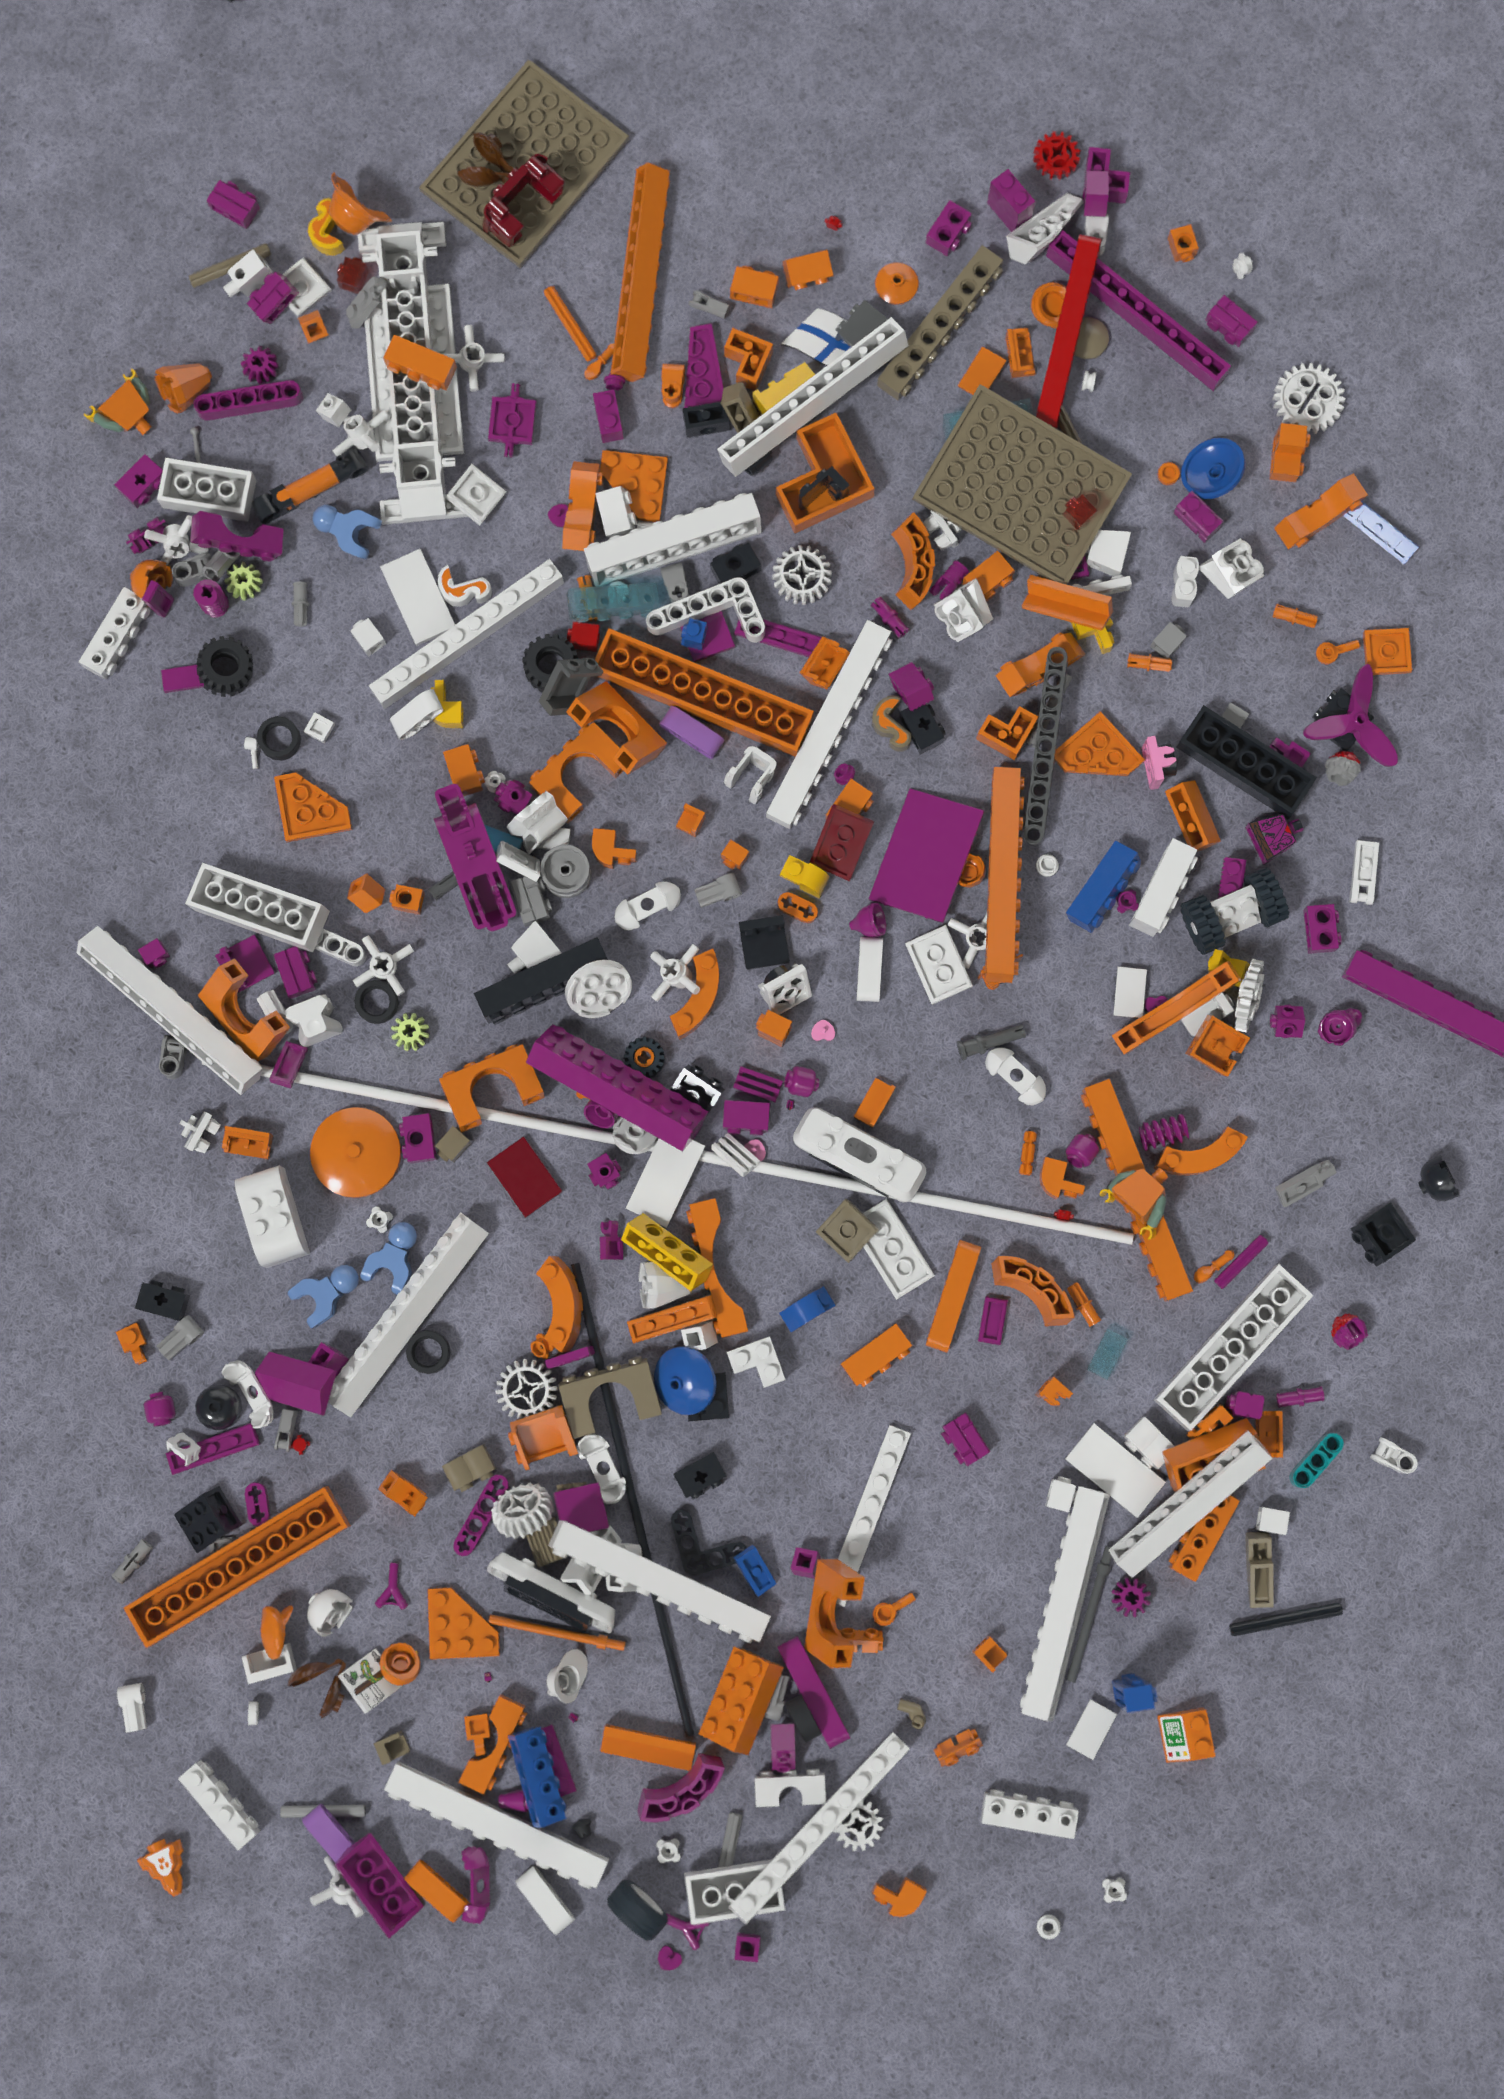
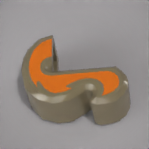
M893 695L883 698L875 707L872 713V727L880 736L891 738L889 740L890 748L897 752H902L910 746L911 733L890 717L902 700L901 697Z

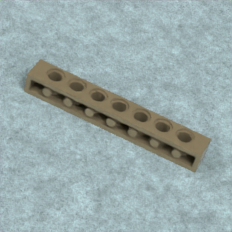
M982 245L907 340L909 346L898 353L879 376L877 382L879 388L897 401L901 396L906 397L912 389V382L922 377L926 364L928 362L930 364L933 363L938 356L937 350L941 345L945 347L952 337L950 335L954 329L958 330L965 320L963 317L967 312L969 314L973 312L977 306L976 300L980 296L984 297L990 289L989 284L993 279L997 280L1003 272V259ZM983 272L986 276L978 277L976 273ZM969 288L973 293L966 294L963 292V289ZM957 305L960 307V309L954 311L950 308V306ZM942 321L945 322L947 326L939 327L937 323ZM931 338L934 340V343L927 344L923 340ZM919 355L921 359L914 361L911 359V356ZM904 371L908 376L902 378L897 373Z

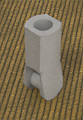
M700 291L693 292L694 298L689 302L692 308L708 312L723 319L726 318L730 304L714 299ZM701 301H707L706 305L701 304Z
M282 1409L275 1440V1450L282 1448L286 1449V1452H290L298 1411ZM282 1432L289 1433L288 1440L281 1439Z

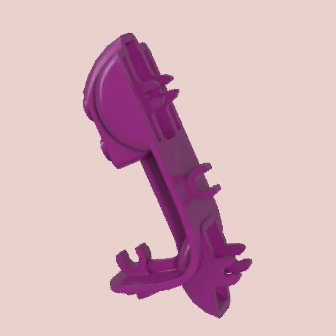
M451 784L436 790L435 798L442 815L433 819L473 925L476 929L487 927L489 931L504 928L508 924V919L516 915V908L477 805L474 803L467 806L458 784Z

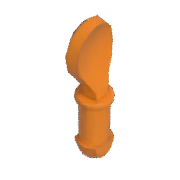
M614 343L609 344L608 348L597 357L598 360L586 368L584 371L586 379L594 380L600 375L602 364L605 365L613 355Z
M1225 1251L1217 1260L1211 1262V1266L1199 1268L1194 1274L1195 1282L1200 1284L1211 1278L1216 1270L1219 1271L1227 1262L1233 1260L1235 1256L1234 1251Z

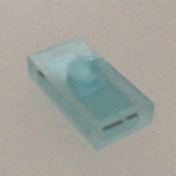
M1106 1329L1086 1370L1108 1380L1128 1339Z

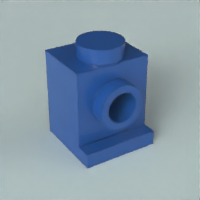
M689 618L688 624L683 626L681 646L703 650L707 634V622Z

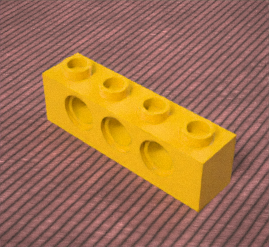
M642 1213L626 1225L621 1240L647 1260L654 1262L685 1288L693 1291L707 1281L713 1264L647 1215Z

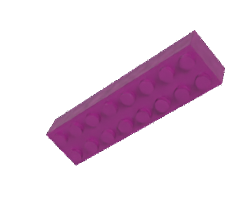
M554 1024L534 1042L526 1061L532 1067L682 1152L699 1133L708 1114V1111L702 1109L700 1105L688 1101L679 1093L672 1092L661 1083L649 1079L640 1071L633 1070L622 1061L610 1057L601 1049L594 1048L583 1039L571 1035L564 1028Z

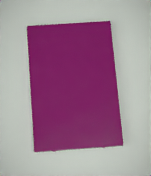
M909 789L868 899L884 906H890L925 917L926 919L944 923L983 818L984 810Z

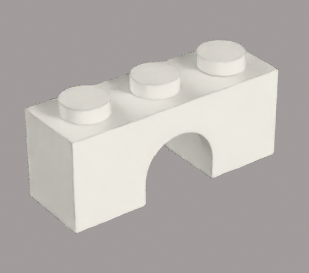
M807 1769L806 1774H797L796 1770L783 1772V1775H773V1771H761L759 1776H755L756 1807L779 1806V1795L784 1788L789 1786L799 1789L802 1794L803 1805L826 1804L825 1774L820 1773V1769Z

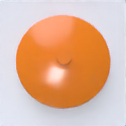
M352 1107L333 1113L320 1124L312 1138L310 1159L314 1173L326 1188L341 1196L361 1198L379 1192L394 1178L401 1160V1144L397 1132L386 1118L370 1109Z

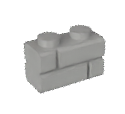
M525 876L510 882L525 927L531 926L535 921L539 923L551 919L549 913L553 911L549 899L544 900L542 892L546 890L542 878L535 882Z

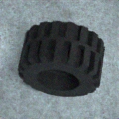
M545 634V638L541 639L538 636L535 643L531 641L528 644L529 649H525V657H523L522 662L528 682L531 683L533 688L537 687L539 692L543 693L551 674H545L539 670L538 664L540 660L549 654L559 655L563 660L578 659L574 646L572 643H568L566 638L560 639L557 634H554V637H550V634Z
M219 636V640L216 641L215 638L210 639V644L206 642L203 645V650L200 649L197 658V675H199V681L201 684H204V688L207 691L211 689L214 695L217 692L221 693V697H226V694L230 693L231 697L235 696L237 691L241 693L244 687L249 685L253 674L252 654H249L248 647L242 646V641L238 640L235 642L234 637L230 636L229 640H224V636ZM228 657L237 663L238 670L230 676H221L212 669V663L218 658Z

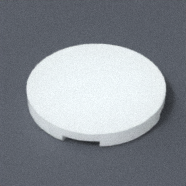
M612 960L590 962L579 968L570 977L566 984L565 997L570 1008L578 1013L579 1016L585 1018L603 1017L609 1015L610 1011L627 1001L632 990V980L626 968L618 962Z

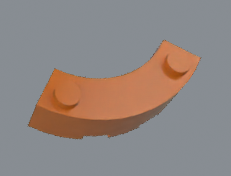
M573 462L569 488V499L573 501L569 502L568 511L566 512L562 549L584 551V548L595 542L596 531H593L597 503L595 493H598V485L602 486L603 472H599L600 464Z
M1353 473L1337 481L1331 488L1320 495V499L1311 505H1306L1286 516L1274 529L1288 550L1295 546L1301 548L1310 541L1308 538L1322 531L1350 510L1353 512L1363 505L1361 501L1368 494Z
M914 512L891 534L899 544L905 561L904 579L895 595L910 610L917 606L926 596L932 583L933 568L935 567V554L928 538L929 533Z
M1060 632L1051 638V643L1019 661H1008L1000 667L1002 671L995 676L1008 696L1019 695L1027 691L1026 686L1030 688L1044 682L1047 654L1050 649L1061 647L1066 651L1068 657L1067 667L1083 657L1085 653L1073 634H1063ZM1056 653L1052 656L1051 660L1053 663L1058 664L1063 661L1064 656Z
M714 949L693 957L696 968V985L700 987V991L696 995L692 993L684 1007L670 1016L679 1040L694 1032L707 1018L715 1004L719 989V968Z
M1226 1127L1211 1145L1199 1150L1182 1151L1166 1146L1163 1148L1153 1169L1161 1168L1165 1173L1177 1176L1206 1173L1231 1159L1244 1145L1248 1136L1230 1127Z
M549 1256L536 1273L548 1288L553 1307L551 1324L544 1339L558 1351L570 1352L581 1329L582 1296L575 1281L576 1278L570 1268L558 1256Z
M998 1256L991 1263L994 1285L1011 1287L1028 1296L1039 1309L1045 1326L1067 1325L1075 1318L1070 1300L1065 1291L1061 1290L1054 1281L1055 1278L1043 1268H1038L1026 1262L1027 1260L1012 1256Z

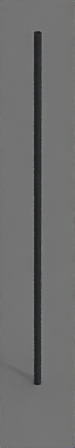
M580 1263L571 1264L573 1275L576 1278L575 1281L582 1296V1313L590 1346H593L595 1352L593 1355L595 1367L598 1371L605 1370ZM607 1382L601 1384L600 1387L622 1477H624L626 1482V1494L638 1543L641 1546L642 1557L652 1561L610 1385ZM651 1593L685 1736H693L695 1733L664 1606L656 1601L658 1596Z

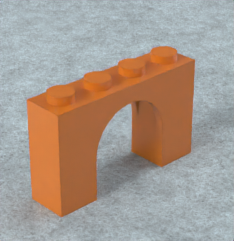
M607 681L576 697L566 711L581 728L594 720L604 719L613 722L624 731L628 742L622 745L612 760L627 775L657 758L667 745V742Z
M594 721L590 725L587 724L582 727L578 732L579 736L574 740H568L562 747L564 750L561 753L551 756L546 762L547 766L542 771L538 769L530 777V786L539 796L545 791L554 796L557 807L568 819L567 824L583 810V805L567 790L562 782L563 771L569 762L578 757H591L601 763L615 779L623 772L612 760L620 748Z
M234 958L216 969L198 994V997L235 1043L243 1049L244 1053L251 1059L260 1061L271 1054L291 1027L277 1010L261 1018L256 1025L245 1018L238 1005L237 993L248 977V974Z
M517 1044L511 1045L505 1049V1052L500 1054L492 1053L487 1055L481 1062H470L463 1067L464 1069L457 1072L454 1070L446 1072L439 1079L461 1133L482 1124L472 1099V1091L477 1081L486 1075L500 1074L509 1078L515 1085L523 1106L545 1098L544 1091L533 1067L526 1063L528 1055L523 1044L519 1046Z
M818 1559L804 1649L830 1668H851L854 1644L839 1633L835 1622V1606L838 1598L840 1600H862L865 1577L838 1559Z

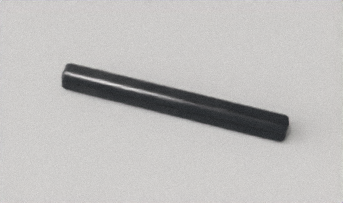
M1337 1602L1231 1623L1229 1630L1231 1636H1239L1340 1616L1343 1614L1341 1603Z

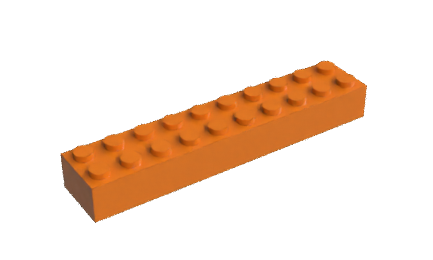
M608 628L595 658L598 665L604 671L602 676H597L599 678L668 706H675L683 712L796 757L814 718L813 710Z
M329 1486L323 1487L125 1606L124 1610L145 1648L151 1647L351 1527Z

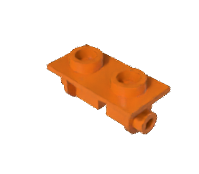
M844 1628L838 1630L841 1636L854 1644L853 1653H857V1645H862V1653H878V1651H883V1630L874 1628L866 1630Z
M975 1728L971 1731L967 1729L956 1735L955 1737L959 1743L957 1745H954L951 1738L936 1745L937 1748L933 1750L937 1758H939L938 1760L942 1767L945 1765L947 1767L952 1766L959 1761L958 1758L966 1754L967 1756L974 1755L980 1750L979 1748L983 1744L980 1738H978L979 1736Z

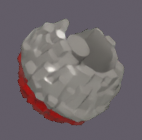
M1349 751L1335 753L1327 759L1325 764L1328 780L1339 786L1348 785L1361 772L1360 761L1353 752Z

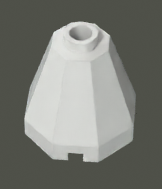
M654 1262L640 1263L639 1282L642 1281L640 1298L643 1308H657L690 1294V1290L669 1276Z

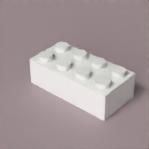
M165 458L157 500L161 507L165 509L190 513L204 511L221 515L222 518L248 522L257 480L251 471Z
M1172 838L1129 926L1152 937L1157 932L1161 933L1169 920L1166 914L1171 913L1179 899L1175 895L1176 893L1180 894L1188 880L1185 874H1189L1197 862L1198 857L1195 856L1197 849Z
M773 1859L684 1873L691 1924L739 1918L729 1906ZM782 1887L756 1915L785 1910Z

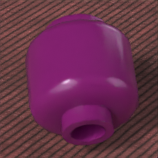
M795 1066L787 1071L784 1086L792 1095L809 1097L813 1091H817L819 1078H816L814 1070Z
M1090 1134L1075 1135L1066 1148L1068 1162L1077 1168L1090 1166L1099 1153L1097 1140Z
M163 1392L150 1394V1399L146 1400L143 1404L146 1421L153 1424L154 1427L172 1423L171 1419L176 1416L173 1398L168 1395L164 1396Z

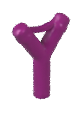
M390 1563L388 1587L375 1602V1606L378 1608H382L383 1605H396L403 1610L408 1606L397 1587L399 1563ZM393 1595L397 1603L386 1601Z
M667 1914V1924L681 1930L692 1949L697 1950L700 1947V1934L710 1923L692 1925L691 1921L685 1922ZM701 1928L696 1938L692 1930Z

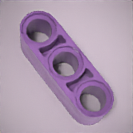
M675 706L670 707L659 723L664 730L709 759H713L725 741L716 732Z
M319 1804L302 1818V1822L307 1830L335 1862L338 1861L348 1847L355 1843L323 1804Z

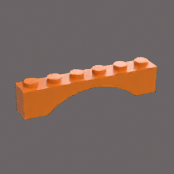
M1227 961L1162 1005L1119 1030L1112 1037L1122 1053L1128 1054L1233 987L1242 979L1231 962Z
M716 1198L689 1204L690 1210L686 1211L689 1224L694 1223L696 1231L691 1233L694 1246L699 1245L700 1255L713 1264L707 1281L704 1282L705 1290L710 1289L716 1310L717 1320L713 1321L716 1335L721 1334V1338L748 1332L743 1309L725 1293L714 1270L713 1244L721 1223Z

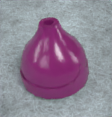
M871 903L857 913L856 917L849 922L851 930L858 931L865 936L881 937L886 933V918L881 906L878 903Z
M592 1100L588 1101L584 1108L586 1119L600 1128L612 1127L619 1116Z

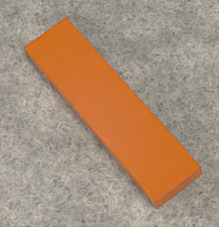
M706 1296L627 1321L634 1344L717 1318L712 1297Z

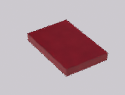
M833 804L809 863L850 881L874 821Z
M524 1136L486 1162L525 1218L562 1193V1190Z

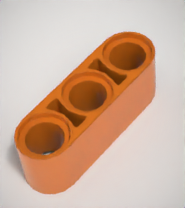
M421 1859L404 1877L405 1881L453 1923L464 1913V1907L470 1904L462 1894Z

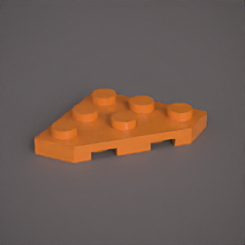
M602 450L600 472H603V478L607 480L612 488L621 486L626 491H629L632 499V504H629L630 509L638 520L660 521L668 457Z
M1101 711L1058 747L1055 755V762L1066 773L1129 776L1145 761Z
M296 772L274 776L286 842L352 830L349 808L346 805L337 801Z
M428 1589L430 1659L500 1656L499 1632L460 1597L454 1589Z

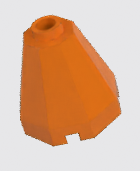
M201 364L163 366L155 372L158 374L155 376V381L163 400L168 399L171 404L167 406L177 414L185 411L210 386V379H212L210 370Z

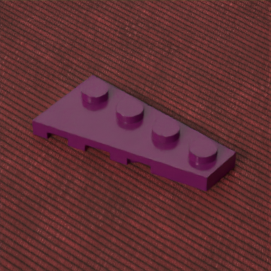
M712 323L690 327L684 408L721 402L724 388Z

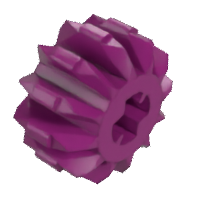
M260 345L257 351L250 347L251 354L244 353L243 357L245 360L241 361V366L244 368L242 371L244 376H248L250 382L257 380V383L260 385L263 379L270 382L269 375L276 377L275 370L279 369L276 355L271 354L269 348L263 351Z
M1124 1578L1125 1586L1117 1582L1116 1585L1121 1590H1112L1111 1592L1114 1595H1118V1598L1111 1599V1602L1115 1604L1120 1603L1115 1610L1119 1612L1124 1608L1123 1616L1128 1617L1130 1610L1133 1617H1137L1136 1609L1145 1613L1146 1610L1141 1605H1150V1601L1144 1600V1597L1151 1595L1149 1591L1142 1592L1146 1588V1584L1142 1583L1138 1586L1139 1580L1137 1578L1133 1579L1132 1585L1129 1578ZM1130 1591L1136 1595V1600L1133 1599L1135 1602L1132 1604L1125 1599L1126 1595L1129 1596L1127 1593Z

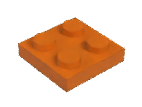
M1409 628L1364 630L1365 665L1369 664L1371 666L1373 675L1406 674L1412 672Z

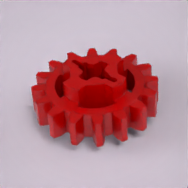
M1053 131L1051 137L1045 134L1043 141L1038 140L1037 147L1034 148L1033 152L1035 154L1033 162L1037 163L1036 170L1043 169L1042 176L1048 173L1051 180L1054 175H1057L1058 180H1061L1062 174L1068 178L1070 170L1076 171V165L1080 161V157H1078L1080 149H1076L1077 141L1071 143V135L1065 138L1064 132H1061L1060 136H1056L1055 131ZM1042 153H1044V156L1047 158V161H1046V162H1045V160H1044V158H1043V154H1042Z

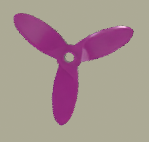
M1366 664L1359 669L1354 680L1348 712L1345 715L1329 716L1309 724L1304 729L1303 735L1311 740H1328L1347 733H1353L1360 746L1378 763L1391 767L1395 766L1398 762L1396 750L1380 728L1369 721L1368 707L1372 695L1373 672L1371 666Z

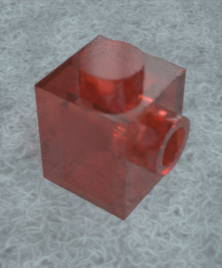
M345 257L343 264L340 263L337 270V282L340 289L355 294L362 290L369 273L366 263H363L362 259Z
M1082 494L1079 498L1074 496L1065 504L1067 509L1063 516L1078 531L1095 515L1097 509Z

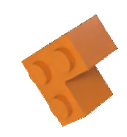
M732 328L724 346V357L741 363L736 373V384L742 382L745 388L756 391L772 357L773 343Z
M1280 424L1273 438L1270 480L1296 482L1298 477L1302 476L1304 463L1301 462V455L1305 454V449L1309 446L1310 442L1307 426Z
M1020 706L1009 724L988 714L977 734L976 740L1015 761L1036 725L1038 716Z

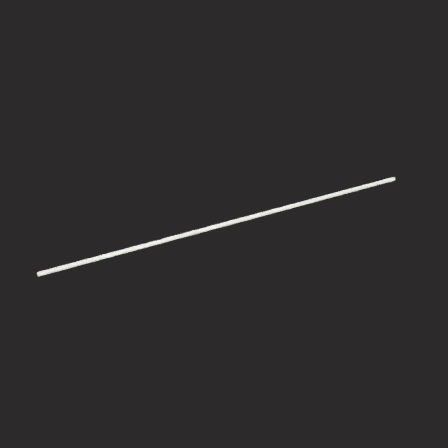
M260 1065L262 1067L261 1076L270 1078L274 1067ZM298 1072L294 1083L452 1113L446 1100ZM476 1106L481 1119L616 1145L613 1133ZM657 1141L655 1142L654 1146L648 1151L653 1152V1149ZM703 1150L699 1159L702 1162L731 1167L715 1152ZM737 1161L742 1167L746 1169V1167L740 1161ZM761 1161L752 1170L753 1172L885 1197L854 1179ZM917 1192L914 1198L909 1201L1132 1245L1134 1237L1133 1233Z

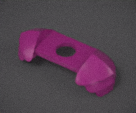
M474 1846L467 1847L461 1852L462 1860L465 1863L464 1869L471 1870V1904L464 1907L465 1912L462 1914V1921L481 1924L490 1908V1863L485 1851L480 1847ZM482 1879L484 1888L479 1893L477 1891V1882Z

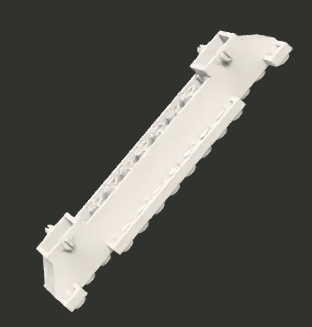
M418 222L366 229L358 234L359 252L362 254L363 263L376 261L379 267V276L385 279L387 285L379 295L380 302L365 320L372 416L374 418L383 410L389 416L374 428L375 443L378 445V450L375 452L377 462L393 460V463L379 464L380 473L394 472L399 499L380 501L382 525L468 517L445 498L443 467H456L455 457L443 458V455L464 454L457 369L447 391L441 388L435 390L424 381L419 380V382L408 378L407 374L402 372L397 374L388 370L383 359L393 335L440 354H456L449 284L428 286L426 257L438 256L437 247L446 246L444 222L427 224ZM402 265H409L405 270L399 269ZM421 472L427 474L426 477L423 479L416 478V476Z

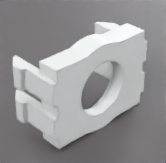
M178 1433L175 1437L167 1440L168 1452L172 1450L183 1460H186L185 1466L199 1459L198 1455L201 1447L185 1433ZM180 1442H187L190 1444V1447L187 1449H182L178 1446L180 1445Z

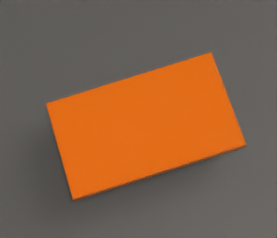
M982 346L959 382L958 387L971 395H974L979 384L989 389L1007 360Z

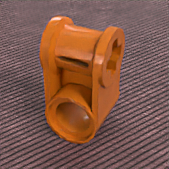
M662 364L661 391L663 402L669 408H676L682 402L685 381V365Z

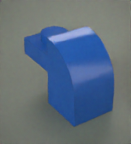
M823 1286L795 1302L779 1314L790 1332H793L836 1305Z

